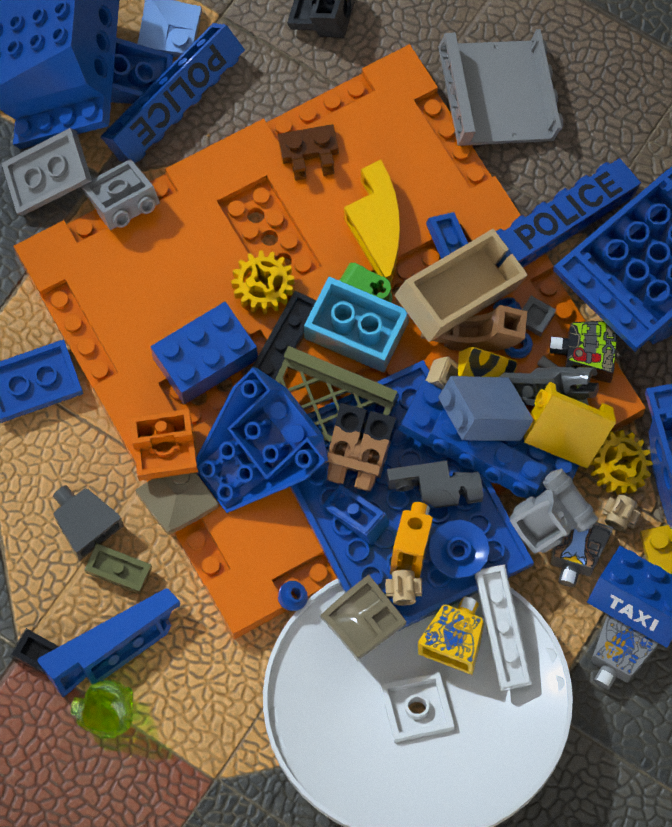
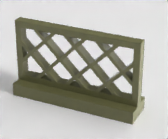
M288 346L285 352V359L275 379L287 388L284 377L288 368L300 372L304 383L291 387L288 390L292 393L306 387L311 402L301 407L304 410L312 406L314 407L319 420L314 424L317 427L321 425L323 430L321 433L324 440L330 443L332 436L327 433L324 424L337 419L338 413L322 419L317 404L333 398L339 411L340 406L336 397L348 392L355 396L358 404L355 407L363 409L376 404L385 408L384 415L390 416L399 398L398 391L290 346ZM305 375L312 377L314 379L307 381ZM319 381L326 383L331 394L314 400L309 385ZM332 386L341 390L334 392ZM359 397L367 400V402L361 404Z

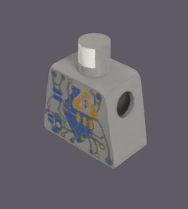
M607 615L591 659L594 665L600 667L594 682L607 690L611 688L616 677L628 683L656 650L659 643Z

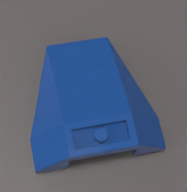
M253 367L233 386L196 457L198 472L196 473L226 513H229L307 480L328 461L323 434L290 391L258 368Z

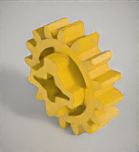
M259 251L256 258L249 253L248 262L238 261L240 269H233V277L235 279L231 280L232 288L236 289L234 291L235 299L242 298L241 306L243 308L251 304V312L255 313L257 308L261 307L263 314H267L268 307L278 311L279 302L285 305L288 303L286 295H293V287L291 285L295 283L294 276L290 275L292 274L291 265L284 267V257L275 260L274 252H271L268 257H264L263 251ZM251 271V276L245 279L246 275ZM258 276L264 283H268V288L261 281H258ZM280 282H282L281 288L275 293V288L280 286Z
M624 430L615 432V434L613 431L610 432L590 464L595 466V470L590 473L591 476H599L600 479L597 485L606 484L607 493L615 490L617 496L623 495L626 492L628 494L637 491V488L645 485L643 479L651 476L646 467L653 465V463L646 460L645 457L650 453V450H642L641 447L644 441L635 442L634 433L625 436ZM619 460H626V462L622 465H614L615 463L619 462Z

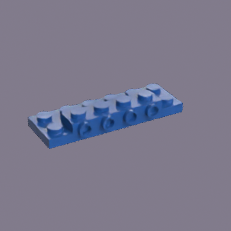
M424 379L419 385L398 428L399 431L431 447L436 453L446 455L457 461L462 467L479 472L488 481L498 483L511 490L514 495L526 499L530 497L536 498L547 490L543 481L550 472L563 469L566 475L570 476L573 480L579 467L575 463L524 443V438L521 441L462 440L438 398L442 389Z

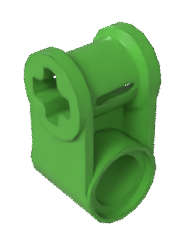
M349 263L339 281L392 303L391 284L387 278L371 272L357 263Z

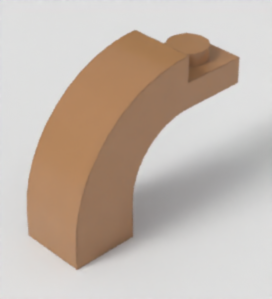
M499 305L490 313L468 318L432 341L444 343L446 348L463 351L470 347L488 352L507 349L525 339L527 311ZM421 332V338H422V339H426L425 336H424V335L422 334V332Z

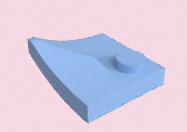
M145 0L137 44L173 54V57L179 58L196 41L202 14L201 6L175 0Z

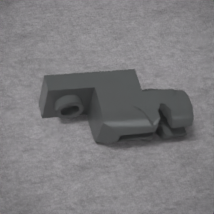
M538 367L532 373H503L499 376L509 377L524 404L535 406L534 403L538 392L541 389L545 390L549 382L556 384L557 392L575 400L594 398L599 390V383H589L590 378L598 374L596 368Z
M447 461L387 469L389 490L396 489L398 492H404L413 489V486H418L421 502L427 504L430 509L458 506L460 495H463L467 504L483 502V488L479 472H453V475L450 476Z

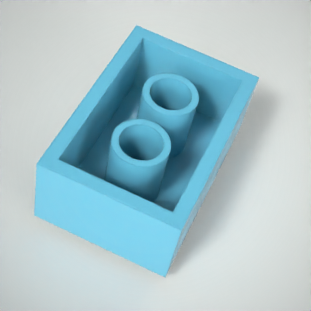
M328 277L304 325V339L384 373L408 325L409 315L404 308Z

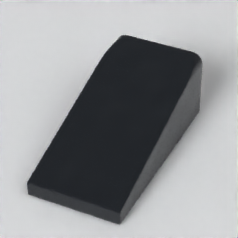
M26 628L9 657L46 675L37 660L59 646Z

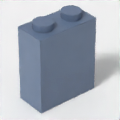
M450 376L438 396L462 440L521 441L534 420L509 377Z

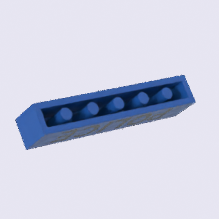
M212 23L100 136L119 161L125 162L129 159L134 163L140 161L145 156V151L152 144L159 142L164 137V132L171 125L179 122L183 117V113L190 106L200 101L202 93L208 87L215 85L220 80V75L227 68L234 66L238 62L239 56L245 49L229 27L225 24Z
M620 158L611 164L605 162L596 170L595 174L590 177L588 175L583 176L570 190H567V188L562 189L555 195L552 201L540 203L527 217L524 215L519 216L508 229L497 230L496 233L509 250L496 266L499 268L506 258L513 254L524 268L633 198L641 182Z

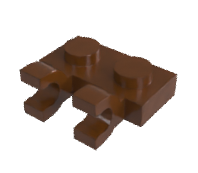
M333 124L278 134L283 164L292 162L295 181L306 179L304 160L320 158L323 176L334 174L332 155L339 154V148Z

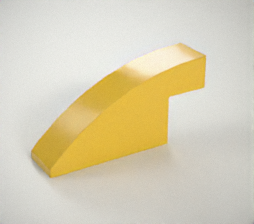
M379 160L361 169V183L368 196L345 206L344 220L375 273L387 278L391 284L398 259L400 235L399 209L390 176L382 160Z

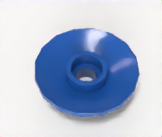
M465 520L448 521L439 526L431 536L429 544L430 559L436 569L444 575L456 579L468 578L480 572L487 563L490 552L488 538L483 530L474 523ZM456 548H461L464 551V555L460 557L455 556L453 551Z

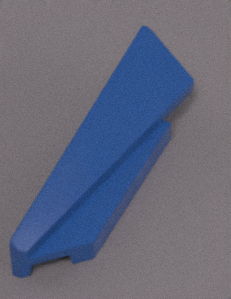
M163 589L39 657L37 661L62 697L70 693L85 678L94 687L166 636L171 627V623L168 620L170 614L174 609L180 607L181 603L169 589Z

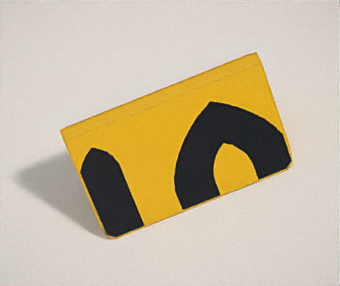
M470 347L459 352L458 376L499 377L503 373H514L517 361L479 348Z

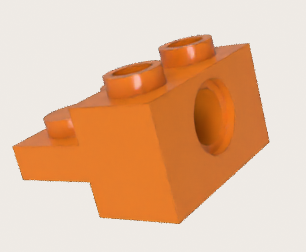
M189 409L130 417L132 443L139 481L198 472L194 429Z

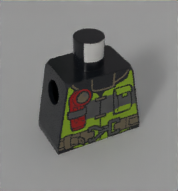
M604 321L573 322L570 324L568 338L551 336L549 354L566 355L565 367H574V369L578 367L596 368L598 374L591 378L611 383L614 374L617 334Z

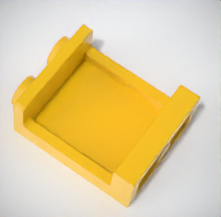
M549 382L545 390L541 389L536 396L535 406L530 413L534 420L523 438L524 443L588 468L616 423L614 409L602 403L599 409H596L557 392L556 384Z

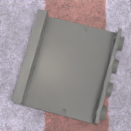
M536 29L531 41L458 43L456 32L444 34L438 49L458 146L555 140L559 131L563 128V117L561 113H558V93L556 89H553L551 80L553 71L552 66L547 62V43L542 38L541 29Z

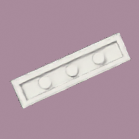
M505 564L481 569L480 572L475 574V579L500 689L504 691L529 686L532 684Z

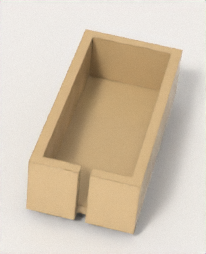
M492 229L405 280L394 296L428 342H431L516 290L528 274L513 254L508 256L497 269L495 265L498 264L509 249L496 231Z

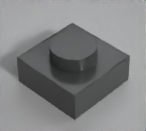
M530 296L522 309L527 311L526 329L540 337L556 314V309L533 296Z

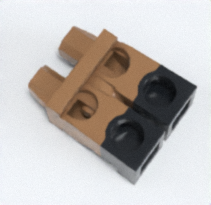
M340 403L327 455V463L329 464L327 480L344 484L347 470L358 472L354 487L371 492L376 478H381L393 434L398 425L397 418L373 411L368 413L366 409ZM366 425L365 431H364V435H363V438H362V440H361L362 433H363V430H364V426Z

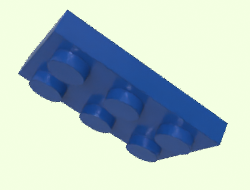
M64 339L0 361V423L83 394Z

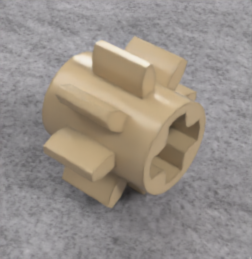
M618 495L616 500L610 497L602 514L607 516L605 523L621 532H624L627 526L634 529L641 512L636 511L638 507L637 502L625 495Z
M412 570L392 572V579H386V596L393 597V604L412 605L416 603V596H422V578H415V572Z

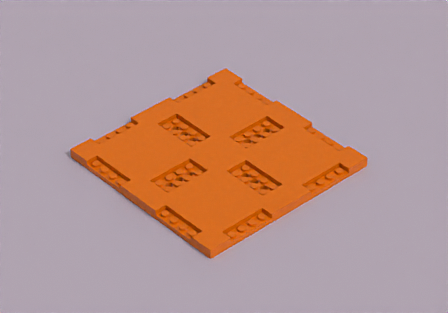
M410 44L362 68L360 75L268 122L263 118L165 168L166 174L150 181L156 191L160 204L156 205L151 213H141L130 219V222L125 227H116L110 230L95 209L67 224L63 220L13 246L20 263L135 466L136 461L132 443L130 417L189 409L193 423L197 457L233 386L244 377L242 370L225 379L233 384L229 391L221 392L214 386L203 393L207 397L204 404L195 405L189 401L184 405L153 360L150 346L226 301L257 346L259 355L284 311L286 305L281 302L278 303V311L268 307L267 314H263L261 307H258L255 313L251 312V304L244 308L241 306L242 298L235 299L234 291L236 289H233L231 280L235 279L233 277V269H240L239 260L248 262V254L251 253L256 258L259 251H263L264 257H268L271 252H274L275 260L281 257L290 259L292 262V274L290 275L294 276L295 283L291 285L293 293L297 291L316 301L328 277L340 280L351 262L357 263L375 273L344 220V207L368 196L361 183L362 168L382 160L396 194L399 209L400 235L398 259L391 282V293L395 288L401 287L408 278L441 260L426 225L430 217L454 212L469 243L492 229L495 231L508 229L511 227L512 222L521 216L496 176H491L473 146L457 145L452 114L439 96L437 85ZM333 124L339 148V154L332 155L334 174L323 176L320 158L304 160L306 179L295 181L292 162L283 164L278 134ZM254 212H259L264 216L263 220L258 223L251 222L248 217ZM266 235H274L278 240L274 245L268 246L262 242V239ZM546 253L523 268L528 276L516 290L503 297L514 298L523 309L530 296H533L556 309V314L541 337L526 329V333L531 337L533 345L530 354L525 358H511L505 353L504 349L489 351L516 360L517 366L514 373H532L539 367L537 363L542 356H545L559 367H565L566 355L549 354L551 336L568 338L571 323L586 322L553 271L554 265ZM251 271L246 275L245 279L251 276ZM258 276V281H261L268 288V283H264ZM280 282V286L275 288V293L281 288L282 282ZM392 293V303L403 308V306ZM286 295L288 302L292 295ZM495 303L475 315H484L492 312ZM409 316L408 325L384 373L306 340L304 337L297 350L377 382L425 360L439 342H428V340L422 339L421 331ZM519 343L513 347L515 349H521L523 345ZM451 350L452 352H454L456 355L459 356V352H460V351ZM616 361L611 383L590 378L589 383H599V390L594 398H587L588 405L599 409L602 403L614 409L616 423L610 432H614L644 415L646 407ZM288 368L284 377L287 389L304 383L300 372ZM305 375L307 381L314 379L312 377ZM319 381L309 385L314 400L331 394L328 385L324 382ZM332 386L334 392L341 390ZM306 387L291 393L300 406L311 402ZM347 392L345 394L337 396L336 399L339 400L349 395L350 393ZM333 398L317 404V408L320 409L334 402ZM525 405L529 413H531L534 406ZM312 406L304 411L309 414L315 410ZM490 482L497 496L509 490L498 483ZM290 487L229 513H226L217 501L219 505L217 509L185 528L174 532L234 640L288 611L278 601L279 589L284 583L288 581L301 583L305 587L309 599L325 585L337 579ZM291 591L292 597L297 599L296 594Z

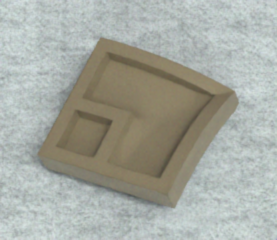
M197 473L151 479L135 490L140 500L167 535L185 528L219 507L217 501Z
M370 575L359 581L320 615L321 619L336 634L357 661L403 628L407 622Z

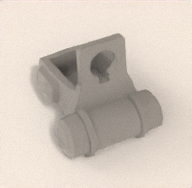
M563 469L550 472L543 481L547 490L542 492L540 496L527 498L517 505L510 516V522L518 535L534 554L540 551L542 553L549 551L563 541L562 537L568 536L571 530L576 529L578 532H584L592 528L598 520L592 506L587 503L574 485L573 480L570 476L566 475Z

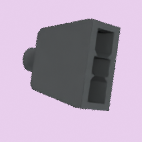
M65 485L59 488L53 495L54 499L61 506L53 513L79 561L94 550L96 543L101 545L124 527L120 515L87 488L74 495L69 487Z

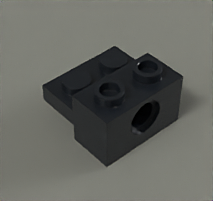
M294 0L287 24L290 30H315L319 37L345 38L355 0Z

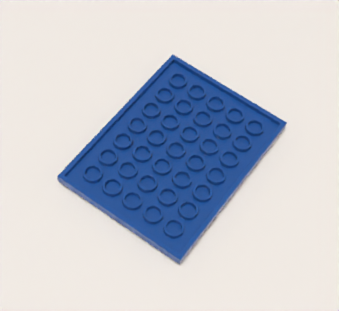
M424 360L377 381L379 384L398 391L399 394L398 401L390 413V416L397 418L398 425L393 434L381 478H376L371 492L354 487L358 472L347 470L344 484H342L385 512L389 519V526L372 545L355 534L322 507L323 503L340 485L327 480L329 467L327 462L310 478L290 487L344 593L367 575H370L386 595L385 583L386 579H392V574H390L392 552L402 512L404 510L410 511L412 503L421 502L418 486H413V489L404 492H398L396 489L389 490L387 469L447 461L450 476L453 475V472H475L472 469L462 467L457 461L446 455L436 453L431 447L398 430L419 385L428 376L429 369ZM353 394L337 400L339 406L340 403L354 407L358 405ZM359 397L361 404L367 402V400ZM334 402L318 409L322 419L338 413ZM376 404L363 408L368 413L373 411L383 414L385 410L384 407ZM315 411L307 414L314 423L319 421ZM336 419L324 424L327 433L331 436L333 435ZM321 425L318 426V429L323 432ZM324 440L326 452L328 455L330 442ZM480 474L483 502L467 504L463 495H460L458 506L429 509L428 515L433 517L420 576L422 578V596H416V603L406 606L393 604V597H387L407 621L406 625L400 630L437 613L443 605L452 606L460 602L463 597H470L478 593L475 575L461 579L448 577L438 571L430 559L429 544L431 536L439 526L448 521H469L483 530L488 538L490 552L487 563L482 569L505 564L509 578L534 565L529 552L510 522V518L493 486L483 475ZM456 548L453 551L455 556L460 557L464 555V551L461 548Z

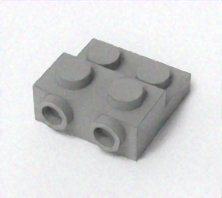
M131 159L81 186L84 194L95 206L99 217L110 230L116 227H125L130 222V219L141 213H151L155 206L160 204L153 185Z

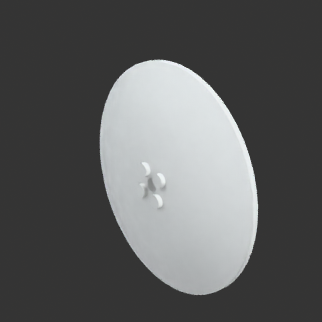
M335 579L313 594L307 600L306 605L294 613L280 633L269 658L263 687V712L266 732L279 766L290 783L305 800L319 812L343 827H495L527 805L542 789L554 772L568 739L572 719V684L567 661L550 626L523 596L510 587L532 684L504 691L500 689L479 592L470 596V598L479 603L475 616L481 617L484 620L483 634L472 675L418 654V641L437 613L394 633L357 661L320 617L327 608L345 594L338 579ZM460 602L452 605V607L458 608ZM414 702H420L426 709L420 714H415L409 710V706Z

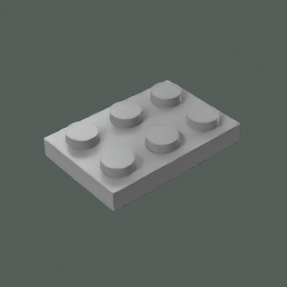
M72 128L2 163L16 213L22 216L92 181L77 131Z

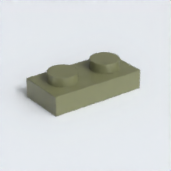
M97 543L85 567L86 574L141 594L152 570V565Z

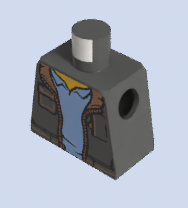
M596 522L592 528L584 532H578L576 529H573L568 536L562 537L563 541L552 548L550 562L552 566L562 568L558 579L560 584L575 587L579 574L585 576L592 575L610 539L613 527Z

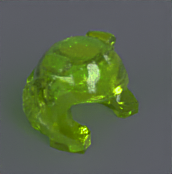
M103 680L92 684L87 689L84 699L74 697L71 704V715H75L76 723L86 731L99 735L100 738H116L117 735L125 733L133 721V690L130 687L125 688L115 680Z

